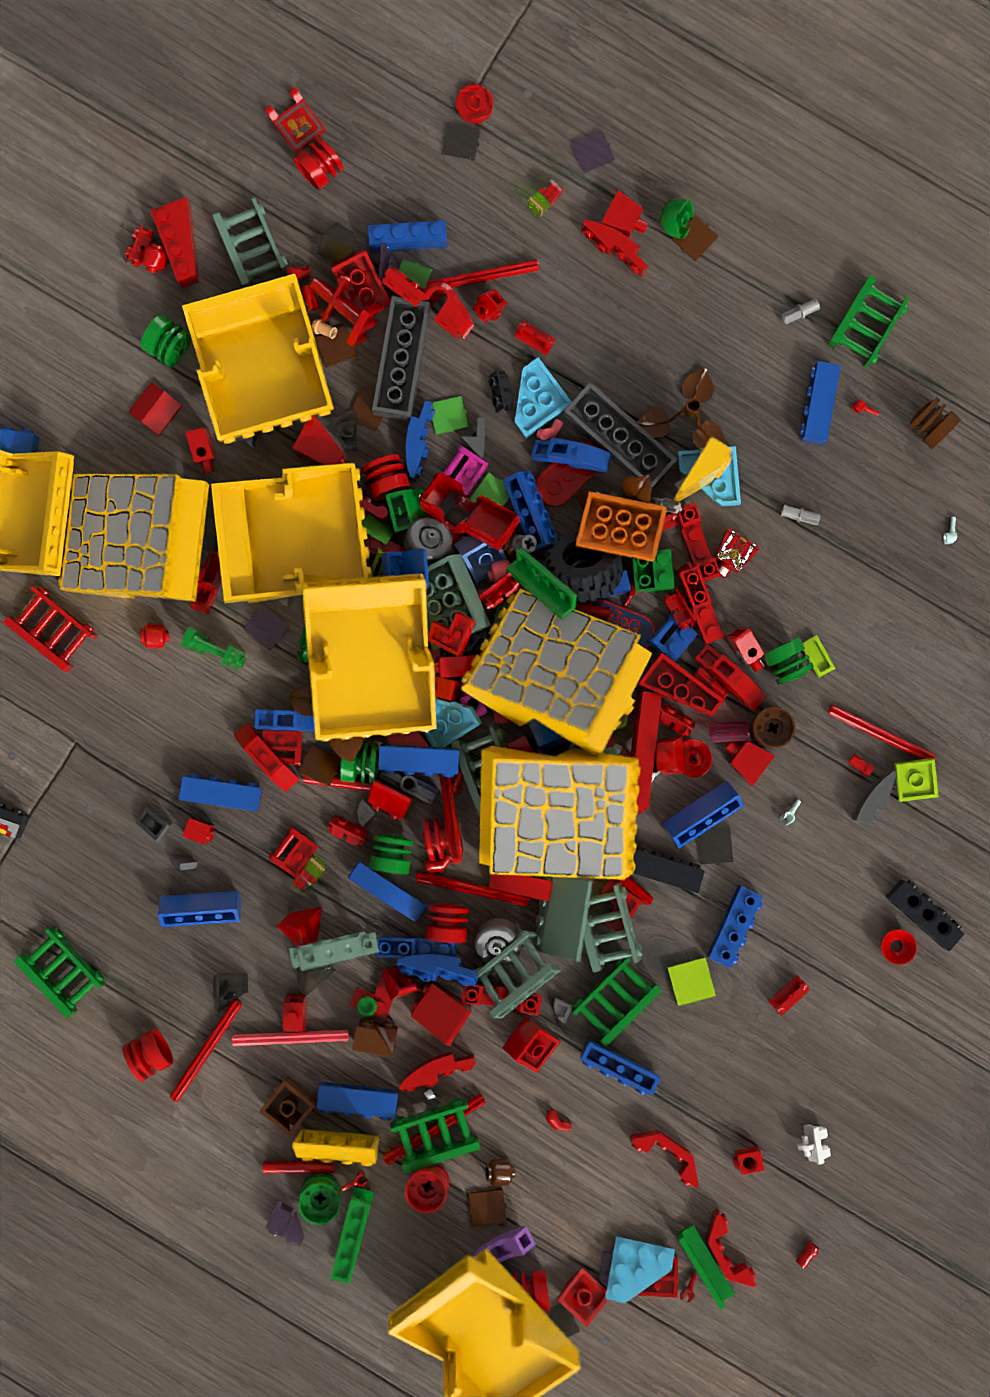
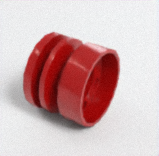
M318 136L313 140L314 144H308L311 155L305 150H301L292 159L304 178L316 190L320 191L329 183L325 173L334 178L337 176L336 171L340 173L344 170V167L334 149Z
M394 454L379 457L362 467V472L366 475V482H374L369 486L373 501L387 499L386 494L411 488L407 474H397L404 469L403 464H400V455Z
M456 815L460 850L462 856L464 855L462 837L458 816ZM445 817L444 826H440L437 818H434L433 828H431L429 819L424 820L423 840L430 861L436 860L435 851H438L440 859L444 857V849H448L449 852Z
M448 902L428 904V910L434 911L436 914H427V918L435 920V924L426 925L425 939L449 943L466 942L467 928L458 925L460 922L468 921V917L459 916V914H468L469 908Z
M155 1028L142 1034L141 1041L135 1038L131 1043L128 1042L122 1047L123 1056L130 1071L141 1082L147 1080L148 1076H154L155 1069L161 1072L174 1064L173 1055L168 1043Z
M435 1163L412 1171L406 1184L405 1195L407 1202L413 1209L421 1213H431L443 1206L450 1186V1178L446 1169L442 1165ZM428 1181L431 1182L430 1187L426 1186Z
M545 1269L532 1271L531 1281H527L525 1272H521L522 1282H518L517 1273H512L513 1279L545 1314H551Z

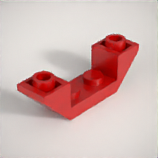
M696 503L681 507V512L677 513L679 526L693 567L698 565L704 582L720 577L721 574L715 557H711L700 526L702 520Z
M249 722L234 734L243 750L284 792H287L300 780L290 767L285 765L260 738L261 735Z
M476 983V986H463L461 1003L476 1006L481 1004L494 1006L495 1003L482 983ZM493 985L501 999L509 996L507 987ZM532 993L514 1009L519 1010L520 1013L539 1015L542 995Z
M659 1129L631 1134L629 1137L632 1142L631 1146L639 1152L643 1150L648 1154L654 1143L658 1141L656 1144L665 1151L667 1149L671 1150L677 1160L680 1162L685 1160L678 1171L681 1177L680 1181L688 1187L691 1185L695 1188L698 1187L694 1157L689 1150Z
M715 1209L705 1238L727 1280L752 1288L756 1287L754 1279L757 1276L752 1266L748 1268L746 1263L743 1262L734 1267L729 1256L724 1257L722 1253L724 1247L719 1237L729 1232L726 1227L729 1225V1222L724 1213L720 1214L718 1209Z

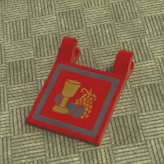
M294 87L289 91L290 97L296 103L279 117L272 106L266 107L265 112L294 152L297 153L316 137L326 132V129Z

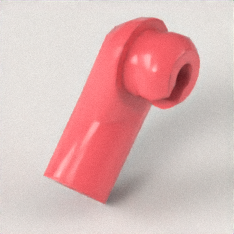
M555 419L551 428L539 429L537 431V438L545 441L556 438L563 426V422Z

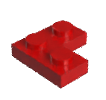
M456 612L450 628L435 621L431 625L428 641L460 657L464 653L476 620L461 612Z
M609 879L599 895L615 891L613 886L617 883ZM626 890L627 898L625 900L631 918L642 901ZM617 899L609 900L614 905L610 912L620 910ZM622 918L604 922L615 931L624 928Z
M381 975L375 993L356 987L349 1006L357 1009L358 1001L362 997L371 996L377 1002V1009L373 1015L386 1020L393 1000L389 998Z

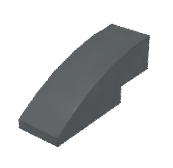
M888 771L870 787L859 803L852 820L865 825H872L877 808L884 810L886 808L897 772Z

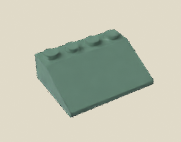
M461 554L449 555L428 566L429 587L426 588L427 634H429L431 625L435 621L450 628L456 612H461L476 620L470 636L491 626ZM430 642L433 651L441 648Z
M544 876L543 879L553 881L549 901L539 899L540 909L539 915L536 918L537 928L536 936L533 938V946L539 952L580 962L592 881L578 877Z

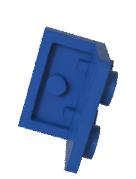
M425 549L381 553L383 577L423 574L426 588L429 587Z

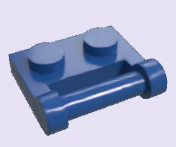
M671 612L668 614L664 624L647 642L660 654L663 653L676 662L698 633L690 627L685 630L679 628L673 618L675 613ZM675 625L677 629L666 643L662 645L660 640L670 627Z

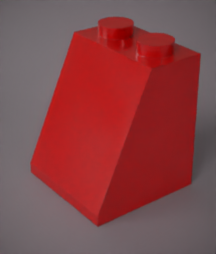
M315 415L311 416L312 419L306 422L293 446L296 455L315 466L347 464V459L342 450Z
M432 981L431 984L427 983L421 991L423 996L420 1001L416 999L411 1006V1017L446 1045L450 1046L470 1016L472 1006L461 1003L460 998L435 981Z

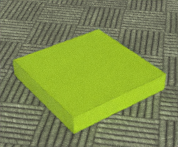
M934 758L894 763V769L897 772L896 787L899 802L939 797Z
M705 957L667 967L678 1006L716 996Z

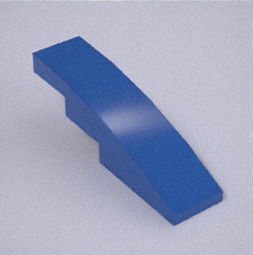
M360 861L357 862L348 876L350 880L415 922L427 906L373 869H369L368 866Z

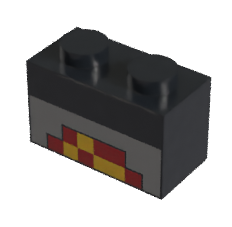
M0 802V834L14 839L21 838L29 816L24 814V810L15 807L11 810L5 807V803Z

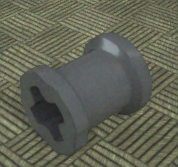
M517 535L512 540V547L516 552L519 548H523L526 552L530 553L537 546V541L532 535Z

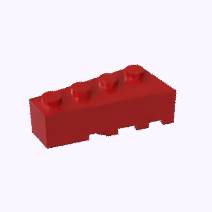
M185 197L150 210L180 287L183 289L199 283L192 208L188 198Z
M663 653L659 654L637 683L639 687L660 694L667 699L709 717L713 716L725 701Z

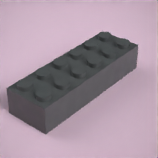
M394 296L391 298L372 407L373 414L376 416L410 421L411 416H413L431 313L430 302L420 301L418 306L415 307L404 298Z
M591 382L564 410L563 417L598 448L612 454L611 459L630 476L649 475L651 490L677 461V458Z

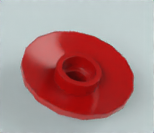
M697 739L683 742L686 773L683 774L692 778L703 776L712 765L710 748L706 743ZM696 755L699 757L698 762L695 760Z

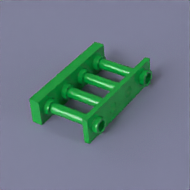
M869 275L827 345L834 349L837 344H843L868 359L863 366L865 368H868L871 363L874 365L880 357L878 351L899 316H904L908 310L909 305L907 303L910 299L907 296L900 303L879 291L873 285L877 278ZM872 295L896 309L897 311L893 318L890 319L867 306L864 301L866 296L870 297ZM857 311L859 313L862 311L886 325L887 328L882 336L857 322V319L854 317ZM853 328L877 342L874 350L871 352L847 338V335L844 334L846 329Z
M189 627L187 628L180 646L201 655L209 651L223 658L221 664L238 670L239 667L242 668L245 664V652L230 645L227 650L211 644L209 641L210 637Z
M51 927L45 931L50 937L31 955H20L13 962L68 1019L78 1011L75 1008V1004L92 987L96 985L99 989L106 982L104 981V976L99 971H95L66 941L64 933L58 928ZM56 943L63 951L43 970L39 969L35 965V961L50 946ZM69 957L76 966L57 984H53L48 979L49 974ZM83 971L90 980L71 998H66L62 994V989Z
M630 957L616 960L614 962L615 967L583 999L578 998L572 1005L574 1007L572 1009L574 1015L580 1011L600 1031L601 1036L599 1039L605 1047L662 991L655 983L652 985L647 984L627 964L631 960ZM621 969L642 989L641 992L643 994L638 999L633 998L613 978ZM607 983L628 1003L629 1008L624 1013L619 1012L599 992ZM593 997L614 1017L615 1022L610 1027L605 1026L585 1006Z
M457 1098L449 1104L408 1117L399 1116L391 1122V1131H399L406 1153L405 1158L402 1159L404 1173L481 1149L478 1136L470 1135L463 1112L464 1109L468 1108L466 1098ZM456 1113L463 1136L462 1140L456 1142L451 1140L444 1118L445 1115ZM433 1119H437L444 1141L443 1146L437 1148L432 1146L425 1123ZM418 1125L425 1147L424 1152L419 1154L413 1152L407 1127Z
M355 1186L333 1265L331 1280L350 1284L374 1195L372 1190Z

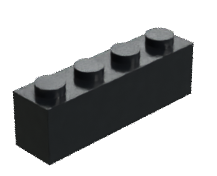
M636 846L633 862H635L633 874L699 893L705 873L704 870L700 869L701 865L692 862L689 865L682 864V859L671 856L669 860L663 858L662 853L652 850V853L649 854L644 852L645 848Z

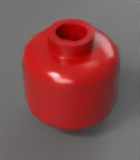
M150 243V246L144 247L141 264L146 266V271L157 274V270L163 271L165 269L168 259L165 248Z
M147 623L140 631L141 644H144L148 649H161L164 647L165 642H169V630H165L164 625L161 623Z

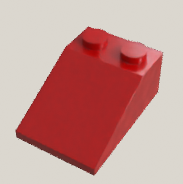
M364 248L330 265L337 281L342 275L351 278L343 293L346 299L361 311L377 303L383 305L384 308L391 304Z
M375 781L367 802L371 803L370 807L379 812L383 809L389 812L388 817L398 821L399 818L404 819L414 798L381 781Z

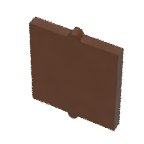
M695 215L685 227V229L690 227L687 236L684 239L673 238V241L682 249V252H686L694 261L718 238V235L709 228V225L703 223Z
M347 326L337 329V334L333 339L325 335L315 337L320 349L319 354L322 355L326 368L358 356L355 347L346 343L350 335Z
M361 388L347 418L359 423L361 427L365 426L376 431L383 417L373 414L372 407L375 393Z
M312 745L307 756L303 758L304 762L298 774L330 786L335 774H338L342 758Z
M503 1189L469 1193V1212H471L472 1226L507 1223L505 1211L507 1204L504 1202Z

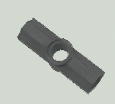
M382 770L379 777L432 805L439 789L414 776L403 774V771L387 774L383 773ZM407 778H411L414 781V787L411 790L404 787V781Z

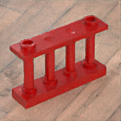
M32 586L31 590L37 594L19 617H7L3 623L59 669L69 672L73 667L69 664V658L87 636L92 639H96L98 636L93 633L95 630L87 623L83 625L48 597L50 593L42 587L36 588ZM42 600L52 606L33 630H28L24 627V622ZM59 612L66 620L48 642H42L39 639V634L56 613ZM74 624L81 632L66 651L58 655L54 651V646L71 625Z

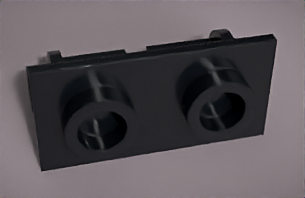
M496 370L489 376V386L492 388L493 406L496 409V413H499L504 408L505 411L512 410L514 404L511 392H504L505 389H510L508 374L505 371L499 372Z

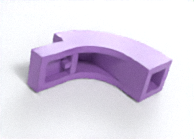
M527 1226L519 1227L486 1242L472 1252L473 1256L471 1257L474 1258L484 1249H487L500 1263L508 1258L524 1255L536 1243Z

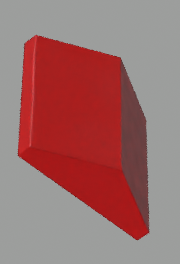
M151 382L128 413L160 436L182 405Z
M581 1267L566 1283L557 1301L583 1325L588 1327L608 1301V1299H605L607 1290Z

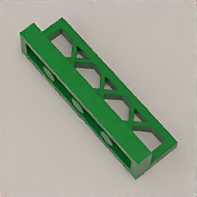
M519 548L516 560L506 568V572H509L517 582L562 620L576 608L577 595L523 548Z
M692 1223L677 1232V1238L719 1309L722 1310L725 1308L723 1301L735 1295Z

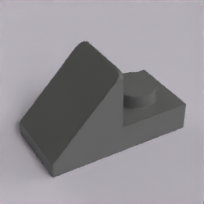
M477 418V424H473V435H477V437L462 436L461 440L476 456L484 460L485 418Z
M147 806L135 822L157 842L163 838L172 825L171 822L161 818L153 809Z

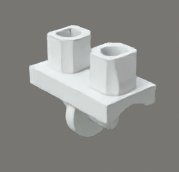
M803 1125L805 1136H802V1143L797 1144L798 1150H803L804 1156L808 1157L809 1161L823 1164L824 1159L831 1156L830 1148L827 1145H821V1139L828 1136L827 1129L822 1126Z

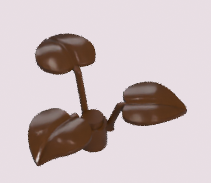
M707 368L691 373L684 380L681 391L682 395L688 398L684 408L677 414L667 419L668 414L663 408L651 407L636 422L653 438H663L670 432L669 422H672L684 413L687 417H696L698 428L692 433V442L697 449L703 451L711 437L724 444L723 432L716 422L706 420L702 425L700 424L699 411L702 407L701 403L710 400L714 393L713 382Z
M650 476L627 477L622 484L625 494L619 498L649 503L651 498ZM583 489L577 492V499L583 511L585 510L589 492H599L592 489Z
M303 685L293 690L289 695V700L295 711L305 717L313 716L311 685ZM353 736L349 739L332 738L329 741L337 755L346 761L352 762L363 744V737Z

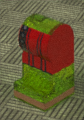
M551 179L535 195L533 194L528 199L527 207L541 218L560 197L564 189Z
M314 856L294 879L292 885L304 894L329 867Z

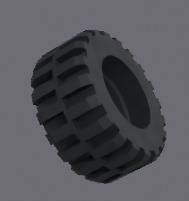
M579 530L578 532L571 531L566 536L562 535L559 537L558 542L555 541L551 545L546 558L547 570L577 595L576 600H579V602H586V600H591L592 602L596 601L599 597H606L607 593H612L621 582L623 576L621 555L576 546ZM582 563H595V565L587 568H574V566Z

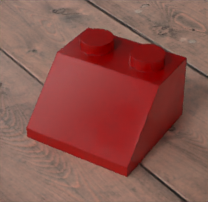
M525 1017L502 1048L516 1062L537 1073L561 1041L537 1022Z

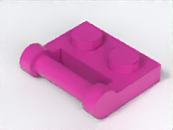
M460 445L457 449V454L444 471V474L450 477L464 456L467 457L468 460L455 477V480L463 484L464 494L468 496L487 468L488 463Z

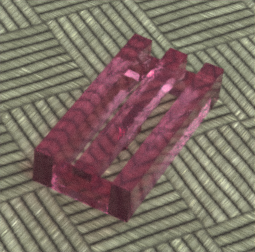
M747 721L708 723L710 742L749 741L750 739Z

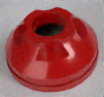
M894 929L883 936L880 949L883 957L888 962L895 965H904L915 957L917 943L914 936L908 931ZM894 940H898L901 943L900 950L896 952L892 951L890 947Z

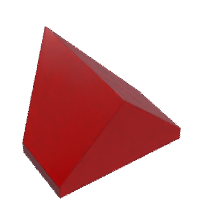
M322 907L289 913L277 925V928L296 946L314 943L318 940Z
M398 965L381 971L390 1000L421 991L424 988L409 975L401 973Z

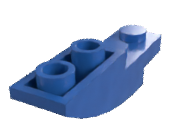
M426 400L420 417L411 416L406 436L407 468L411 481L414 482L416 477L420 478L423 470L421 463L423 459H427L430 450L427 448V442L423 441L422 438L426 439L429 431L427 424L429 420H433L435 410L433 409V403Z
M551 438L550 441L536 440L531 458L535 461L569 464L570 468L607 472L612 454L583 443Z
M255 709V729L315 732L314 717H305L296 711Z
M377 937L379 952L376 953V957L404 958L419 954H440L456 957L457 943L432 941L425 939V937Z
M419 954L400 958L397 961L398 969L401 973L409 976L411 974L419 976L424 981L432 980L436 982L438 975L446 980H457L464 986H476L478 981L476 971L463 968L461 959L452 956Z

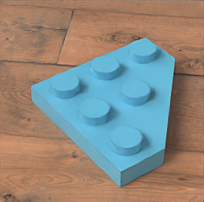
M539 357L522 370L515 425L525 438L554 419L572 403Z
M736 446L729 447L732 449L730 456L733 458L719 479L715 477L711 483L700 489L720 507L741 504ZM687 450L677 452L679 472L687 478L703 451Z
M435 697L436 729L423 733L432 747H446L482 724V721L472 706Z
M616 1236L605 1299L626 1303L672 1270L675 1249Z

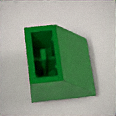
M425 489L401 490L386 494L396 536L405 534L415 520L423 517L432 518L420 507L419 495L424 493Z
M671 549L657 550L654 562L632 557L635 592L672 591L675 588Z

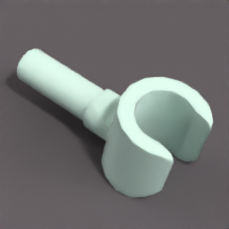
M951 517L950 533H944L943 539L945 544H953L957 539V533L955 532L956 517Z
M796 800L792 808L780 816V821L787 818L786 826L795 821L794 813L801 801Z

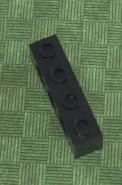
M900 880L886 895V898L939 946L950 952L965 934L960 930L962 926L953 919L950 921L946 917L947 913L939 906L935 908L931 904L932 900L923 893L921 895L917 892L916 889L918 887L910 880L907 882ZM913 895L915 903L909 906L908 898ZM925 909H928L930 915L924 919L922 913ZM940 922H943L944 929L939 932L937 926Z

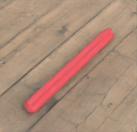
M325 1030L238 1034L232 1036V1045L248 1046L348 1041L349 1031Z

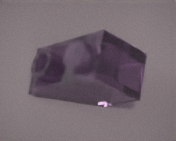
M279 1201L265 1228L268 1229L270 1234L285 1238L287 1243L293 1246H301L304 1234L297 1211Z

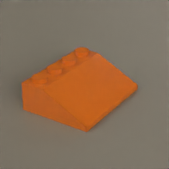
M589 492L576 546L654 562L663 531L667 507Z

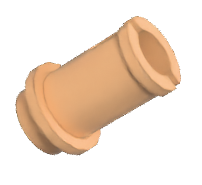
M321 319L314 320L312 323V330L315 334H322L331 339L335 338L337 334L336 327L324 323Z

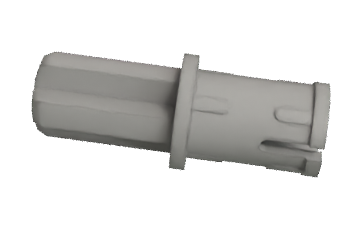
M814 298L802 305H796V308L781 315L784 324H789L797 319H804L806 315L820 310L819 302Z
M651 498L652 501L656 502H650V504L667 507L666 513L677 514L682 510L681 503L672 501L670 498Z
M786 504L783 505L780 515L797 520L798 523L802 521L818 525L820 521L819 514L803 510L804 508L802 507L799 509Z

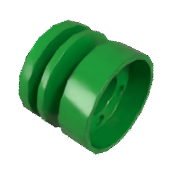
M158 315L145 330L140 348L152 357L158 355V360L164 362L168 367H174L186 353L191 342V334L189 331L183 330L181 326L174 327V322L164 315Z
M800 637L763 655L768 667L778 665L779 667L772 675L775 676L779 673L783 675L775 680L777 685L794 681L804 676L814 667L812 662L806 665L803 664L804 661L810 658L809 655L802 657L798 655L805 649Z
M365 742L363 751L359 750L352 762L341 759L342 782H355L357 774H361L362 783L366 782L367 775H369V783L374 784L379 774L378 743H373L372 751H369V742Z
M388 833L373 835V840L380 841L381 845L372 844V848L379 850L380 854L370 855L369 869L409 874L411 861L403 858V854H412L413 850L405 849L404 846H413L414 840Z
M315 1173L309 1176L302 1184L298 1201L299 1212L309 1223L315 1225L327 1224L337 1216L341 1205L342 1193L341 1186L336 1178L327 1173ZM323 1193V1198H319L318 1194Z

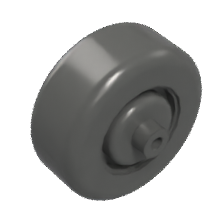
M423 517L415 520L409 526L404 535L403 542L406 551L425 549L427 565L429 566L447 556L452 546V537L448 528L442 522L434 518Z
M494 918L487 920L477 931L474 942L475 950L478 956L488 963L513 943L521 931L514 923L506 919ZM521 944L513 950L518 957L522 948ZM509 956L500 962L502 966L512 963Z

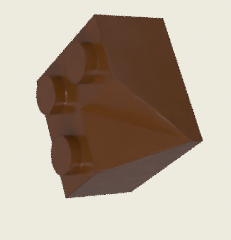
M364 1018L356 1026L352 1050L392 1058L398 1027H395V1024L391 1022L379 1024L375 1023L374 1019Z
M287 1076L259 1112L291 1137L314 1108L317 1099Z

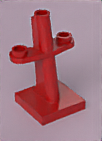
M342 275L338 279L336 291L324 281L315 278L310 284V289L329 303L328 307L320 315L322 321L327 323L336 309L354 325L346 343L353 347L367 340L369 335L365 331L375 326L378 320L373 316L383 311L384 306L377 303L361 311L344 298L342 294L350 283L351 278L349 276Z

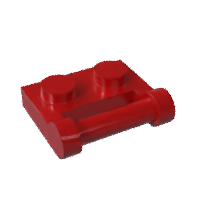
M263 730L262 740L271 750L295 751V757L278 756L284 764L301 767L303 732Z
M290 826L287 830L288 834L275 852L269 855L268 859L296 878L319 845L293 826ZM294 837L299 839L284 861L281 860V855Z

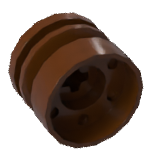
M938 397L926 403L913 416L911 423L908 425L910 430L917 424L920 426L915 432L916 435H919L924 430L927 432L922 441L931 449L939 444L961 421L953 411L948 412L946 415L942 414L946 404H942L938 409L935 408L940 401Z
M770 707L762 710L755 716L752 721L751 732L754 740L764 748L775 749L785 746L792 740L796 725L788 711L780 707ZM769 723L772 726L776 725L775 734L772 731L768 732Z

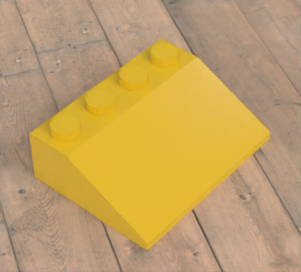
M711 437L673 501L680 502L711 483L715 477L719 479L733 458L730 456L732 449Z
M301 1129L293 1143L296 1157L302 1158L303 1161L321 1159L324 1163H332L335 1160L341 1161L342 1164L360 1162L363 1166H372V1164L377 1162L379 1135Z

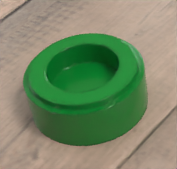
M364 996L358 1001L357 1010L362 1016L369 1017L375 1013L377 1002L373 997Z

